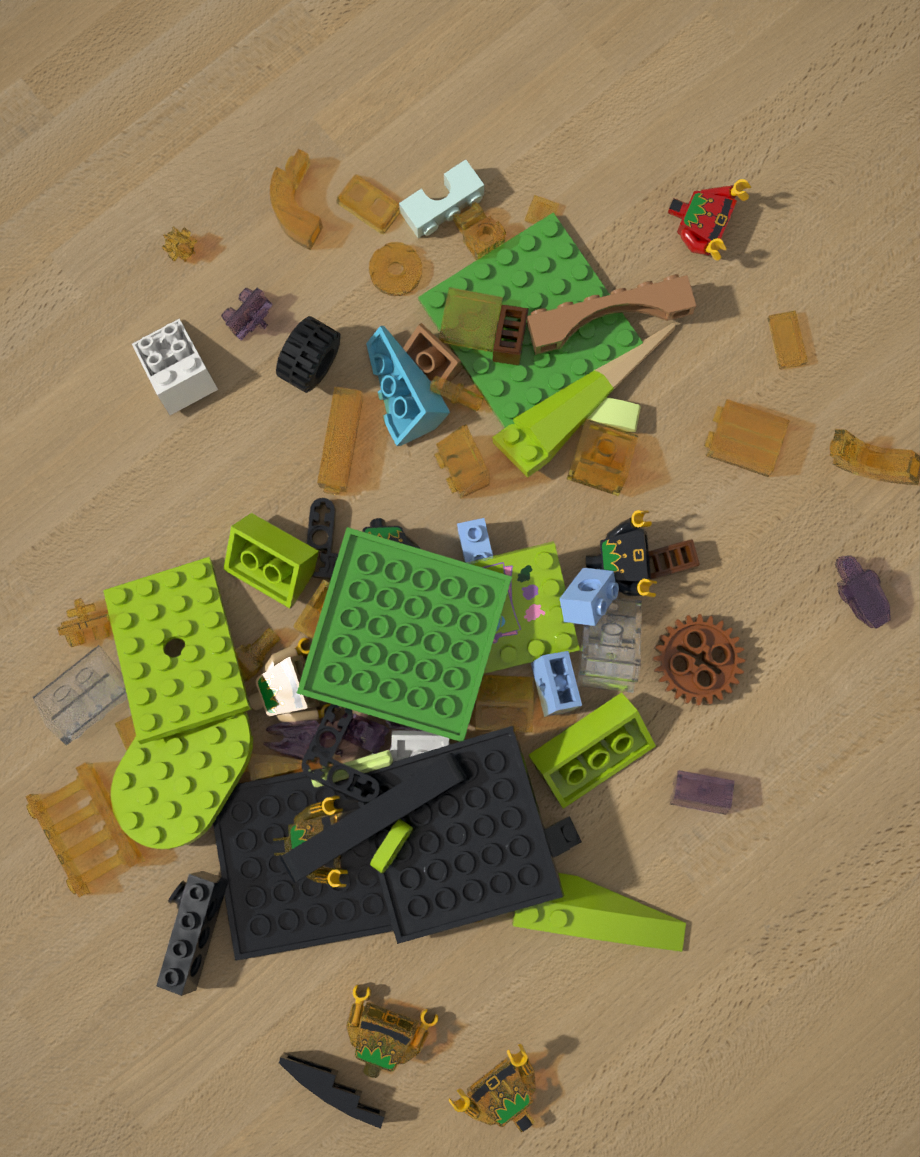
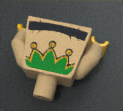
M302 638L298 642L297 647L290 646L271 655L262 669V675L257 677L255 681L259 692L249 696V703L254 710L257 711L265 708L268 716L276 715L280 721L294 725L317 722L319 718L324 717V709L331 704H326L320 710H317L316 707L320 706L317 699L297 694L306 664L303 657H308L309 650L304 651L301 646L310 642L309 638Z

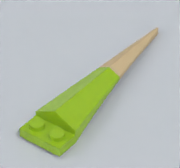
M676 322L643 340V343L638 347L590 372L513 419L515 424L508 425L492 437L493 444L527 478L551 461L605 398L675 330Z

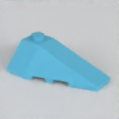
M380 326L366 345L373 374L378 375L381 390L377 391L379 400H384L387 414L383 415L385 425L396 446H402L435 430L449 415L450 411L438 389L386 327Z

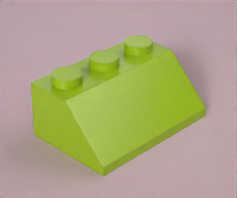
M250 513L231 526L223 570L290 609L294 606L312 577L319 551L257 515Z

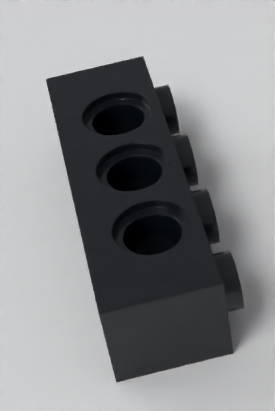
M205 871L189 874L157 981V987L180 996L197 990L228 879Z

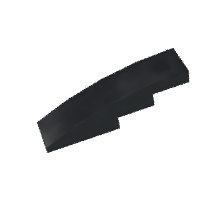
M287 1053L282 1054L279 1064L302 1086L343 1113L381 1129L386 1111L359 1103L362 1091L335 1082L338 1070Z

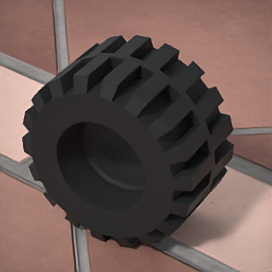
M312 316L303 319L293 329L279 354L276 366L277 377L305 393L313 390L329 371L339 350L341 334Z

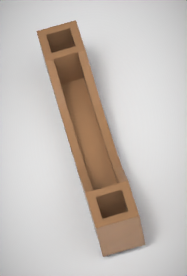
M678 274L664 278L662 282L654 284L652 281L643 282L637 285V288L631 290L619 288L607 296L592 295L585 298L584 302L576 304L565 302L558 305L556 309L549 311L545 308L535 310L531 315L527 316V328L534 353L537 355L562 348L569 337L580 327L599 317L620 312H639L669 321L692 315L696 308V302L688 275L679 277Z

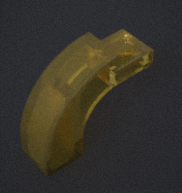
M298 149L295 155L290 156L285 165L286 171L278 167L275 168L270 183V200L276 219L284 233L297 244L311 250L323 229L320 217L304 210L295 201L296 190L310 166L308 153Z
M846 429L835 430L834 438L830 443L829 456L834 459L833 465L849 473L878 481L918 485L920 479V456L913 450L874 446L859 440Z

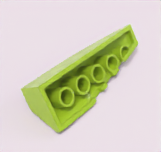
M558 873L564 897L516 910L513 915L512 924L514 927L680 952L683 950L685 922L576 875Z

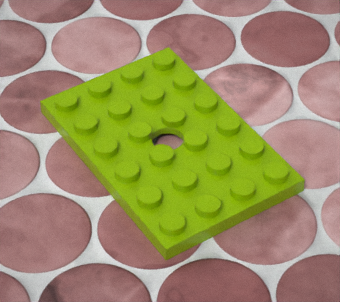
M210 557L103 590L135 733L140 745L251 710ZM175 638L182 639L185 642V647L182 649L180 656L169 657L165 654V646L170 640Z

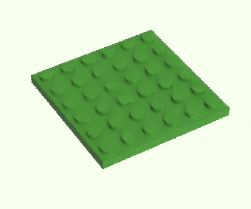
M554 212L418 297V301L453 353L461 360V365L503 428L515 424L513 422L515 417L643 343L625 315L620 312L599 317L580 327L569 337L562 348L535 355L526 323L520 364L512 365L493 361V347L501 305L529 308V316L538 309L545 308L549 311L556 309L558 305L565 302L576 304L584 302L585 298L592 295H600V297L610 295ZM505 317V320L521 322V319ZM504 328V330L519 332L518 329ZM502 338V341H509V342H516V343H517V340H510V339H503V338Z
M347 527L297 694L456 741H463L512 576Z

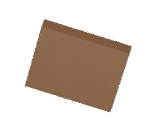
M422 323L419 324L403 349L438 391L441 392L461 372V360Z

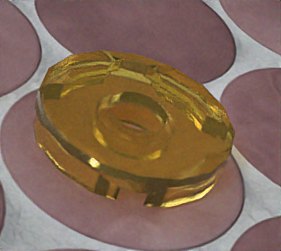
M390 242L373 253L369 262V275L373 285L380 292L389 296H402L410 293L418 286L422 278V262L411 246L402 242ZM394 263L401 264L403 271L398 275H393L388 271L389 266Z

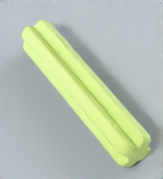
M386 750L343 764L362 773H367L390 766L393 758L390 751ZM332 767L320 770L325 773L322 779L327 780L328 772ZM339 770L333 775V782L347 779L349 774L344 770ZM312 780L314 787L323 786L322 784Z

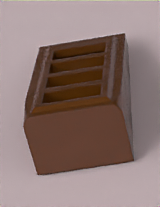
M501 305L493 347L494 362L512 365L520 364L529 308ZM505 317L521 319V322L505 320ZM504 328L518 329L519 332L504 330ZM502 338H503V339H510V340H517V343H516V342H509V341H502Z
M693 539L649 551V558L653 559L656 572L651 573V580L693 570L700 566ZM681 550H686L689 563L684 564ZM671 552H674L678 566L673 567L670 557ZM660 555H663L664 561L667 568L665 570H662L661 564L658 557Z

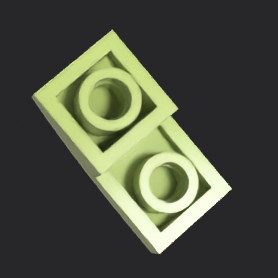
M605 398L582 425L607 426L610 431L636 432L641 407L635 403Z

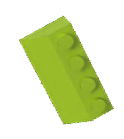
M621 692L528 756L564 809L656 747L638 710Z

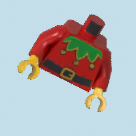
M740 179L734 185L694 191L689 204L673 198L668 214L682 219L677 233L681 235L682 241L690 252L708 256L712 255L716 261L721 259L718 250H727L721 237L736 205V196L742 201H746L749 198L748 193L743 191L744 189L751 188L748 181Z

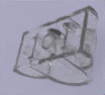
M616 598L612 601L606 614L600 618L596 626L582 624L577 686L634 692L635 683L638 682L641 668L642 600Z

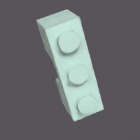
M467 160L444 173V185L450 192L446 198L432 200L420 189L399 203L400 214L417 238L424 234L425 236L431 235L438 229V225L446 220L452 221L461 213L462 209L468 205L470 207L475 206L482 200L484 184Z

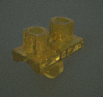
M81 598L74 600L75 608L66 610L68 618L78 616V618L61 622V626L57 627L59 636L65 635L70 647L79 646L86 642L83 629L92 627L95 640L104 639L111 635L108 609L88 615L87 613L96 611L95 604L85 605Z

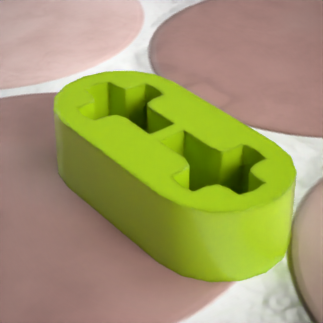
M399 819L377 850L370 866L383 874L394 861L413 828Z

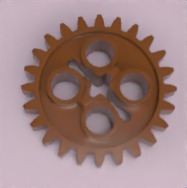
M698 614L695 622H693L690 615H687L685 617V624L677 619L675 621L676 630L668 626L665 629L669 636H659L660 641L664 644L654 647L656 651L661 653L659 656L653 657V661L660 662V666L654 669V672L663 673L658 682L663 683L667 681L668 686L665 692L674 689L676 691L674 695L675 700L684 695L685 704H688L694 698L696 706L701 705L702 698H705L706 703L710 705L713 702V695L720 701L723 699L722 690L727 694H731L733 691L729 684L738 685L740 683L734 676L744 673L742 669L737 667L738 664L745 662V659L739 658L737 655L744 648L735 647L734 644L740 638H730L729 635L733 630L732 628L725 631L722 630L724 621L721 620L714 625L713 616L708 617L706 622H703L702 615ZM689 634H696L700 638V646L698 648H693L688 644L687 637ZM677 646L683 647L687 652H689L693 656L702 654V661L712 667L718 668L720 670V674H716L711 668H709L705 664H700L699 666H696L694 664L696 659L692 656H689L688 654H685L677 650ZM714 648L723 651L725 658L722 663L713 660L711 652ZM680 657L685 660L686 669L684 672L674 669V658ZM699 672H705L709 675L710 684L708 687L701 686L698 683L697 675Z

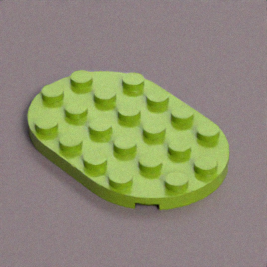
M246 711L142 745L137 741V737L134 738L115 771L111 786V803L115 818L130 838L150 848L167 850L189 845L208 831L243 775L251 758L253 736L251 735L248 721L250 719Z

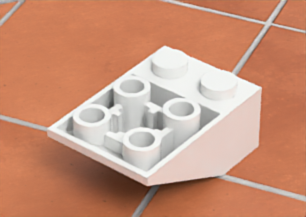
M180 319L167 324L132 344L157 396L169 415L218 390Z

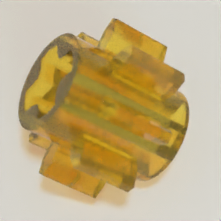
M172 227V231L167 235H163L165 245L162 246V249L169 253L168 257L173 261L180 257L186 262L188 257L196 253L194 251V244L197 243V240L190 236L191 232L184 227L180 232L175 227Z

